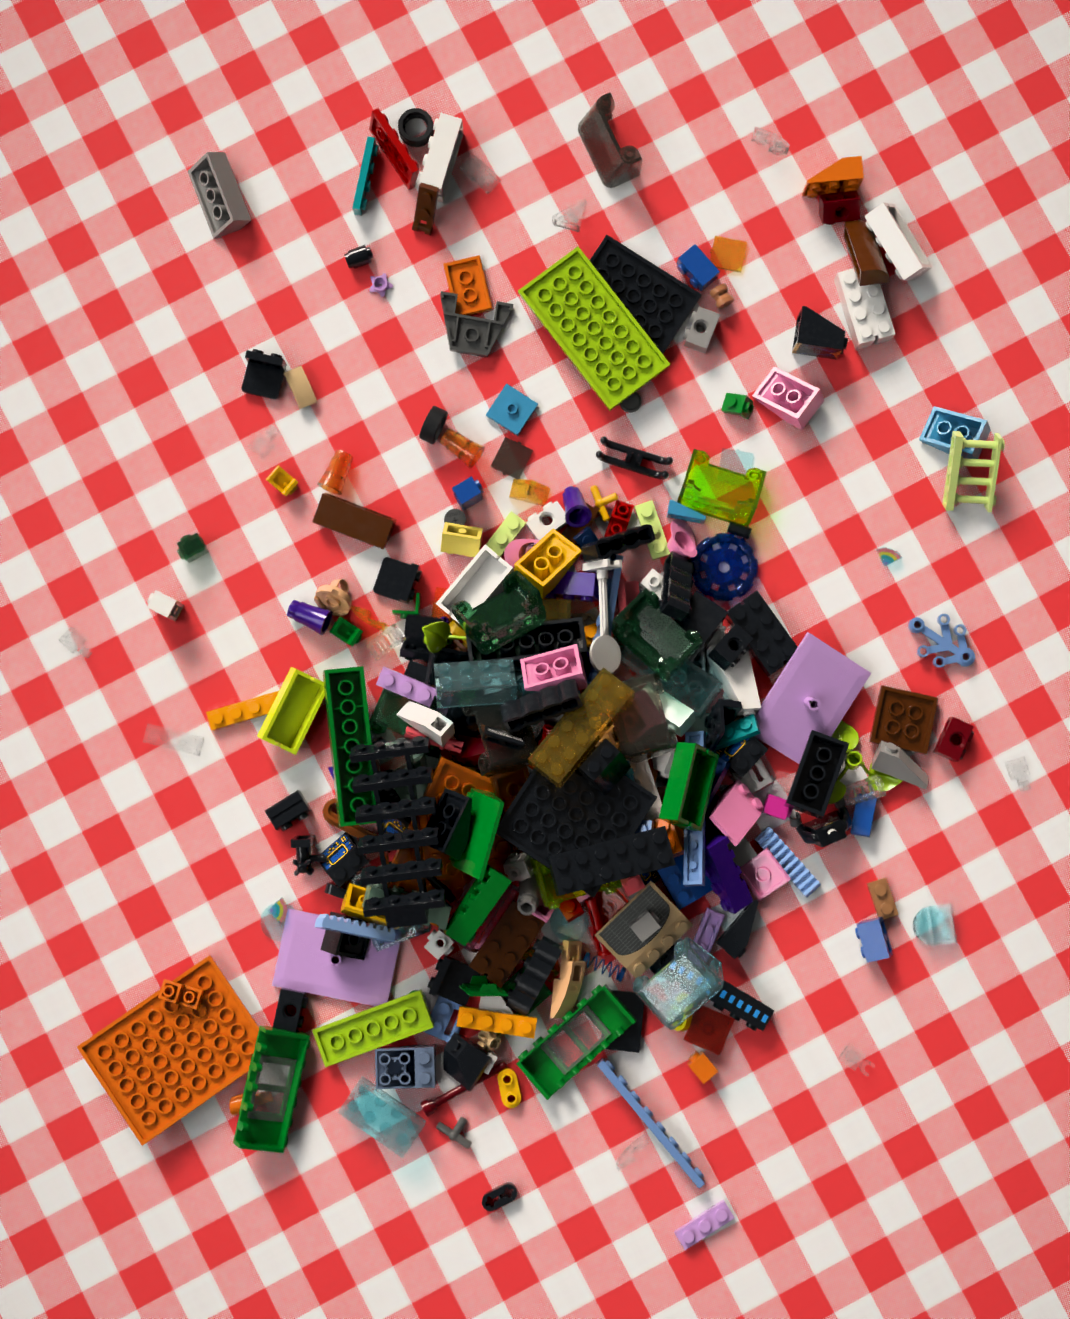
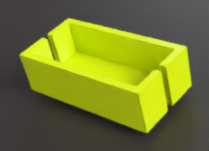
M291 667L257 737L296 755L325 697L324 682Z

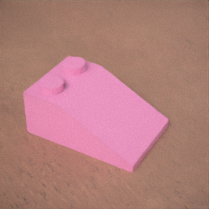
M773 367L752 395L754 399L784 421L801 430L804 429L824 402L820 389L776 367Z
M577 644L520 659L526 691L539 692L546 687L557 686L559 683L570 679L576 680L580 690L588 688L583 659Z
M738 779L721 792L709 819L728 837L734 846H737L761 816L764 806L760 799L755 798L750 792L748 786Z

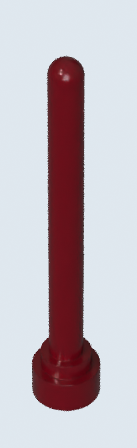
M500 1062L493 1066L489 1074L483 1072L475 1085L506 1069L507 1063ZM459 1085L434 1100L426 1099L420 1102L428 1117L434 1113L439 1105L465 1092L467 1089Z

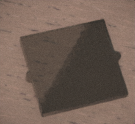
M505 437L491 467L503 472V475L507 474L519 480L533 450L521 445V442L517 443Z

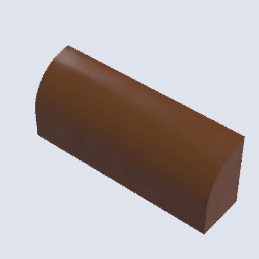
M863 220L845 222L843 237L859 285L865 286L890 282L879 245L875 240L874 231H870L865 223L866 221Z
M322 493L312 522L384 549L390 539L396 519L329 493Z

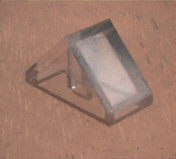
M584 198L553 215V225L580 232L587 200Z
M583 916L557 927L556 932L590 946L594 945Z

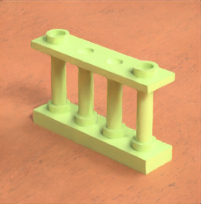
M952 431L942 503L945 510L954 511V504L977 503L984 504L987 512H992L993 506L996 505V495L994 494L1000 454L1005 447V441L999 433H995L994 441L966 440L960 431ZM965 447L992 449L991 460L963 458L961 456L962 449H965ZM962 466L990 467L988 478L961 477L959 475V468H962ZM960 484L987 486L986 496L958 495L956 489Z

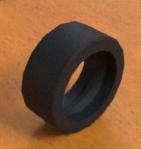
M420 108L406 110L398 120L400 137L405 144L411 147L424 146L429 142L430 136L433 137V121L425 110ZM420 118L424 120L427 125L426 133L420 137L409 136L405 131V125L410 119Z
M433 406L423 423L419 438L434 444L445 425L448 412Z

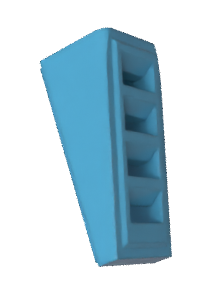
M674 500L669 501L667 518L681 519L700 524L705 522V515Z

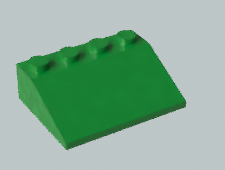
M471 787V791L466 794L467 797L472 799L468 843L460 860L450 856L449 860H451L450 863L453 867L483 881L504 802L492 792Z

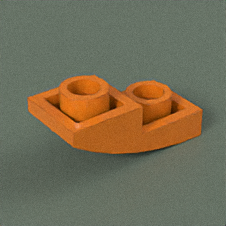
M164 979L158 998L199 1010L205 991Z

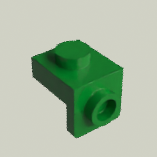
M726 393L721 411L728 414L741 415L744 419H749L754 407L753 401L747 395Z
M339 616L329 632L353 647L354 644L356 645L361 640L363 631Z

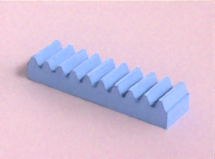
M768 826L754 839L763 850L768 847L791 878V882L806 898L821 885L772 828Z
M320 914L315 922V928L384 942L395 941L396 933L394 928L388 929L387 926L373 925V923H366L364 921L358 922V920L344 919V917H336L335 915L329 916V914Z

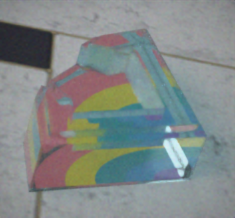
M882 547L876 549L884 567L902 559L899 552L891 548Z
M281 897L268 912L280 924L286 919L287 904L283 897Z

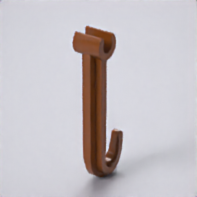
M336 798L327 801L324 805L323 817L329 824L358 839L366 835L378 836L359 825L339 827L338 816L331 809L332 805L336 804Z

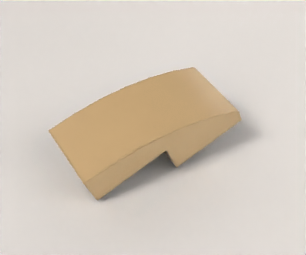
M302 366L284 372V376L299 409L317 402Z

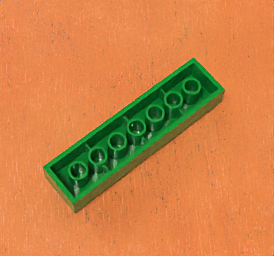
M364 667L324 670L323 681L339 827L376 823L375 821L356 824V808L365 804L370 806L376 805L373 791L353 793V779L361 774L373 775L371 761L351 763L349 757L351 747L359 744L372 745Z

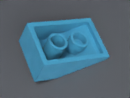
M934 406L919 440L949 454L952 431H960L966 440L986 441L991 429L987 420ZM965 447V449H962L961 456L968 459H978L983 448Z

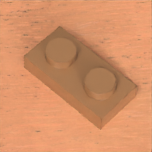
M885 877L866 883L878 917H883L884 920L899 915Z

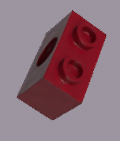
M857 190L819 195V217L823 224L832 225L836 222L860 220L861 198Z
M948 717L933 753L953 762H957L959 759L962 760L966 753L965 745L971 741L974 735L972 731L974 726L955 717ZM953 735H956L959 738V743L957 745H954L951 742V738Z

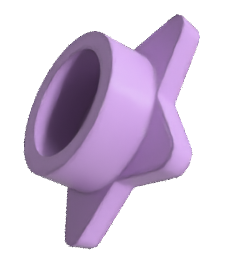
M386 273L381 276L370 277L372 286L369 291L378 292L381 297L385 296L386 290L393 287L387 281Z

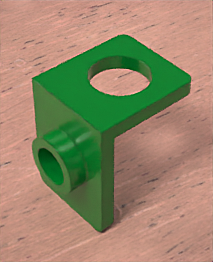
M416 593L415 611L392 610V614L400 615L401 619H406L408 614L419 615L420 593Z

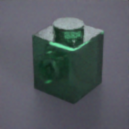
M198 533L185 535L177 543L179 547L177 552L182 560L185 559L189 563L209 553L202 537Z

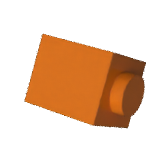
M696 1051L688 1058V1066L703 1084L719 1072L702 1051L699 1053Z

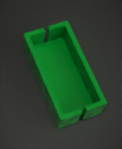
M677 742L659 819L684 830L702 831L719 759L718 754L706 750V748L696 743Z

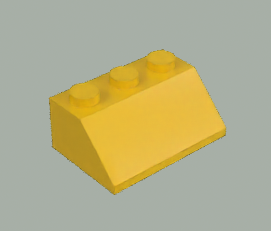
M350 883L344 896L340 913L387 926L385 915L364 917L362 903L366 888Z

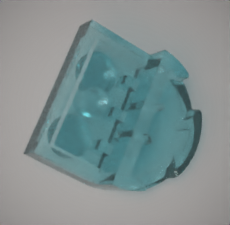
M952 903L930 905L921 909L913 919V931L916 937L930 946L957 943Z

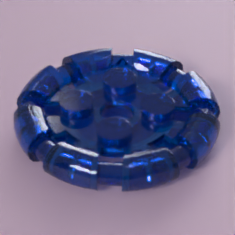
M719 533L715 534L714 537L705 538L696 546L697 556L691 557L690 560L693 561L694 567L692 575L695 582L693 583L705 596L709 595L717 601H732L735 597L739 596L740 598L753 587V581L758 575V560L755 559L753 554L755 551L744 539H738L734 537V534ZM718 543L720 549L714 551L712 545ZM730 544L737 546L736 551L728 549ZM702 555L708 557L706 562L700 560ZM746 556L748 562L743 564L741 557ZM722 562L727 563L729 571L721 572L719 564ZM705 571L707 578L702 579L700 572ZM742 573L748 575L746 580L740 578ZM713 583L719 585L717 591L711 588ZM734 584L735 590L730 591L728 586Z

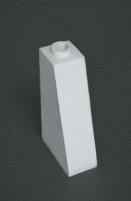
M711 645L707 649L706 655H708L716 645ZM749 650L745 655L741 653L738 656L740 661L733 668L729 666L725 671L707 656V660L727 698L741 702L742 709L737 716L744 715V717L752 714L755 715L761 708Z

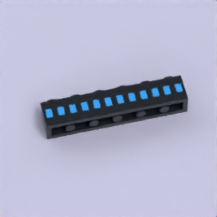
M672 949L660 968L664 973V978L671 982L677 980L681 983V988L688 992L691 989L697 992L696 996L705 1002L707 999L714 1002L712 1006L722 1012L724 1009L730 1012L729 1016L735 1020H745L747 1022L745 1025L754 1031L757 1028L763 1031L774 1013L772 1008Z

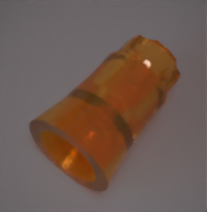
M451 428L443 434L440 441L448 451L458 457L469 469L478 462L485 449L484 446L468 439L459 432H455Z
M336 450L334 457L331 458L325 473L317 485L328 492L342 495L353 456L345 451Z

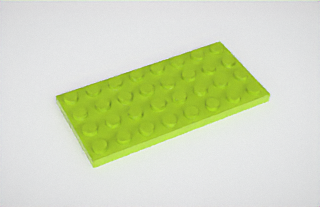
M579 246L518 290V294L609 411L670 367L668 360Z

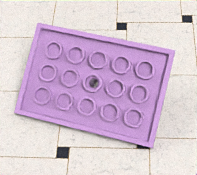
M807 632L762 702L761 708L755 713L761 732L755 735V737L799 764L811 731L814 730L832 736L871 673Z
M288 908L272 986L370 1006H377L388 1002L402 931L395 930L394 942L370 939L364 960L338 956L320 950L326 931L325 929L315 928L316 919L320 914ZM334 956L339 958V962L334 961Z

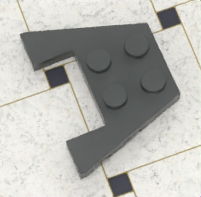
M441 291L440 298L449 350L487 358L514 304L497 301L494 320L456 314L458 294Z

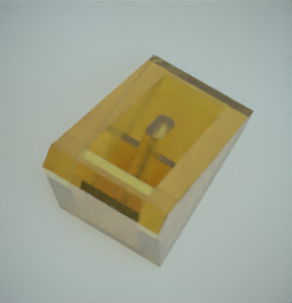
M513 479L509 498L545 506L550 488L533 480Z

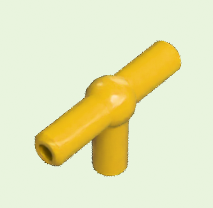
M594 485L590 489L595 499V506L600 508L599 512L603 522H607L610 520L605 505L618 500V495L613 493L602 498L598 487Z

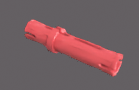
M407 725L404 738L427 737L417 729ZM450 738L441 747L430 739V745L440 747V750L447 749L461 754L463 741Z

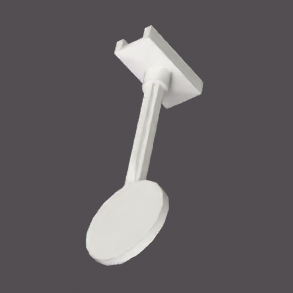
M603 559L582 564V571L597 573L600 636L593 640L589 656L594 669L602 674L613 673L618 669L621 662L620 647L617 641L609 636L607 579L608 570L622 568V560L610 561V559Z

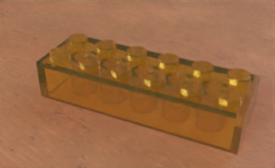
M604 667L582 692L583 706L578 710L566 712L527 759L533 768L559 788L563 786L635 698V691Z

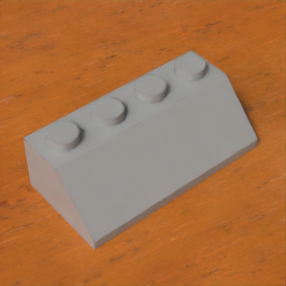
M207 152L188 170V174L213 239H217L242 229L251 221L226 153Z

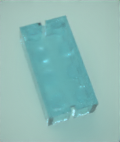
M513 658L434 664L437 708L503 704L509 700L517 699V683Z
M363 1076L337 1112L401 1158L404 1157L426 1124L425 1119L382 1089H376V1085Z

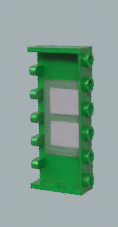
M599 984L591 991L593 996L588 1000L583 998L576 1005L578 1009L572 1013L570 1010L562 1017L564 1021L559 1026L555 1023L547 1030L549 1035L544 1039L539 1037L533 1043L534 1048L528 1052L526 1049L518 1056L520 1060L516 1064L546 1100L558 1089H561L566 1082L579 1073L584 1066L590 1063L602 1050L606 1049L610 1043L636 1022V1018L606 984L603 987Z
M269 1026L259 1027L233 1144L238 1148L284 1153V1149L288 1145V1131L293 1123V1109L297 1105V1091L302 1083V1069L306 1065V1051L310 1047V1036L303 1031L291 1032Z

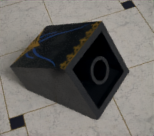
M802 306L797 316L792 353L837 360L847 346L848 338H845V331L807 306Z

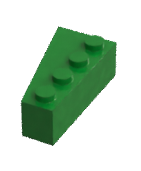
M487 864L483 881L478 879L474 881L447 923L446 930H443L444 933L464 946L467 943H471L476 936L475 932L484 924L488 914L495 907L512 881L506 875Z

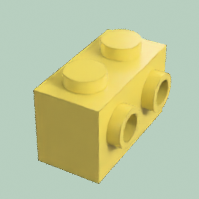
M445 522L440 552L475 557L481 548L483 528Z

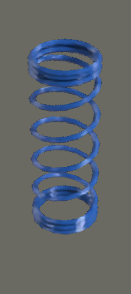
M586 952L583 961L587 962L588 959L587 968L590 967L591 963L596 958L594 971L597 970V968L603 961V967L601 974H603L609 966V964L611 963L609 977H611V975L618 966L616 981H622L626 971L625 967H622L619 973V965H617L611 973L612 962H609L606 968L604 969L605 959H602L596 967L598 959L597 955L592 959V961L589 964L590 953Z

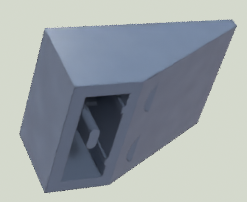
M435 1044L375 1049L376 1089L435 1088Z

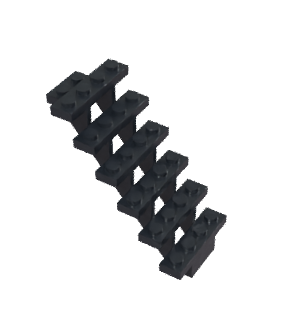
M417 736L413 739L401 737L393 741L380 740L372 745H356L351 747L350 751L351 763L371 761L373 775L361 774L354 777L352 784L353 793L373 791L376 805L370 806L365 804L356 808V824L376 821L379 833L378 836L366 835L359 838L358 853L361 855L379 852L382 865L379 867L369 866L362 869L361 885L382 883L385 896L383 898L372 897L365 900L363 913L364 917L385 915L388 929L427 924L428 909L445 907V889H432L427 892L425 879L426 877L442 875V859L428 858L424 860L422 846L439 844V828L426 827L421 830L419 815L436 813V798L424 796L418 799L416 785L433 782V769L426 766H420L415 769L413 759L415 754L429 753V737ZM405 756L407 769H399L396 772L389 773L380 771L379 759ZM408 786L410 800L403 799L393 803L383 802V789ZM411 817L413 830H405L400 833H386L385 820ZM414 848L416 861L389 864L388 851ZM417 879L420 893L411 892L406 895H392L391 882Z

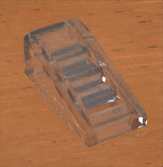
M393 624L368 643L366 647L374 659L379 661L407 639L397 624ZM390 633H392V635H393L394 638L396 639L395 642L393 641V639H392L391 636L389 635ZM384 637H386L388 641L391 643L390 646L387 644ZM380 640H381V642L383 643V645L385 646V648H386L385 650H383V648H382L381 645L379 644V641H380ZM374 645H376L379 651L381 652L379 655L373 648Z
M875 775L846 785V793L844 795L846 805L886 796L882 778ZM865 786L869 787L870 793H867ZM857 788H860V789H861V793H862L861 796H859V792H858V789H857ZM852 789L855 798L853 799L851 798L850 790Z

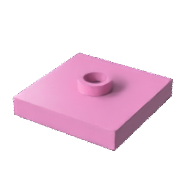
M768 847L740 867L742 871L740 876L745 880L759 901L791 879Z

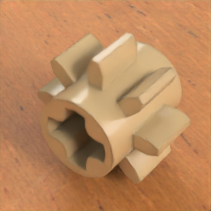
M481 1030L478 1034L480 1041L477 1044L486 1052L496 1050L501 1044L499 1037L502 1034Z

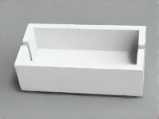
M440 113L439 119H435L434 136L429 138L428 148L430 149L428 154L424 155L422 163L424 169L423 172H419L417 183L420 185L422 182L438 187L437 201L443 203L464 135L461 118Z
M882 203L864 216L867 220L865 222L870 231H874L877 236L875 238L876 242L885 249V256L896 267L895 273L900 279L915 280L933 268L895 204Z
M854 268L838 272L834 278V283L855 350L869 347L873 343L876 345L892 340L895 336V330L881 285L860 286Z
M484 545L437 601L436 605L463 628L468 630V625L472 618L478 614H485L515 579L514 568L487 545Z

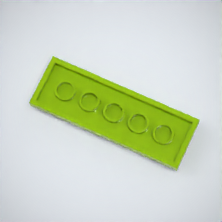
M422 989L318 1027L313 1029L312 1032L325 1067L434 1028L435 1025Z

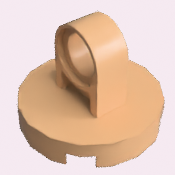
M345 579L333 580L330 585L320 586L314 597L317 606L322 609L331 610L334 616L347 615L352 607V600L348 595L349 586Z

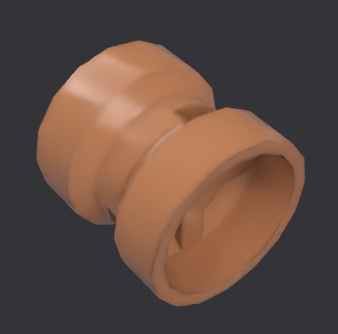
M725 283L713 288L709 292L710 296L715 299V305L718 310L734 302V298L728 293V287Z

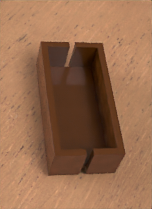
M513 900L469 966L481 975L487 973V979L501 988L545 922L532 914L529 916L523 915L517 908V902Z

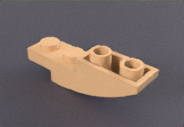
M563 940L564 948L561 957L560 978H554L550 1018H562L570 1010L572 1011L583 983L586 962L580 961L582 941Z

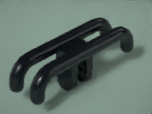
M601 437L600 442L602 445L627 455L624 461L605 455L602 451H597L596 457L600 461L653 478H668L669 474L667 471L660 472L640 465L642 459L662 465H671L673 463L672 457H661L610 441L607 437Z

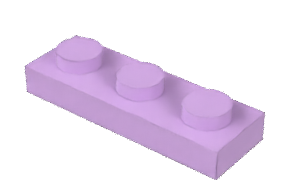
M385 666L382 668L376 683L377 686L428 707H431L438 688Z
M722 1200L675 1230L674 1233L686 1250L735 1217L725 1201Z

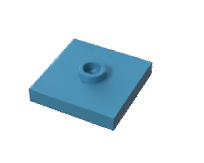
M506 383L486 413V416L518 436L537 408L538 403Z

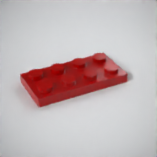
M377 108L371 113L369 130L408 190L416 185L419 172L418 163L416 160H412L408 148L400 142L398 133L389 125L387 116Z

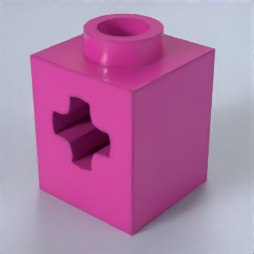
M767 794L762 813L786 820V817H790L793 809L784 806L785 799Z

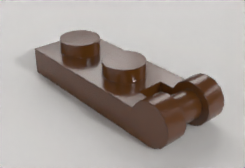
M420 183L412 230L417 232L419 230L424 231L425 234L431 235L439 193L438 187ZM421 220L426 221L427 224L421 223Z

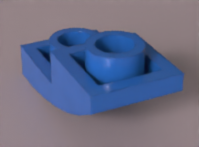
M858 793L850 834L870 838L877 796Z

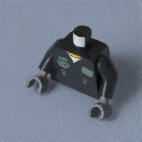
M844 797L834 803L838 811L826 814L822 819L817 818L801 824L800 813L796 812V819L791 818V816L789 817L790 825L797 827L796 830L805 843L815 844L820 847H825L846 838L845 831L850 828L852 821L847 807H845L846 801Z

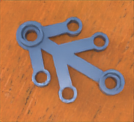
M941 614L937 618L942 636L926 627L921 618L916 617L909 621L908 629L912 633L921 632L938 644L918 647L917 655L919 657H926L928 654L950 651L954 654L945 658L942 656L935 657L933 665L936 668L952 663H958L966 667L974 662L975 654L972 649L967 648L964 635L966 627L964 625H956L953 629L958 639L959 648L952 643L948 625L950 622L949 615ZM942 616L946 617V623L941 622ZM919 622L920 628H915L914 623ZM958 627L963 629L962 634L957 632ZM921 648H924L926 650L925 655H922L920 653ZM964 653L968 654V660L963 659ZM941 659L942 665H937L936 660Z

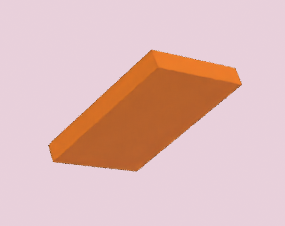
M480 255L443 264L449 292L458 294L456 314L472 316L493 311Z

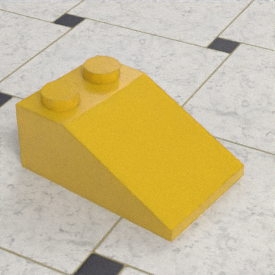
M552 529L514 564V577L543 599L557 586L582 553L581 549L555 529Z

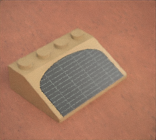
M650 881L645 888L637 893L595 934V937L638 979L693 924ZM647 910L649 913L654 912L660 919L658 924L661 928L642 942L628 924Z

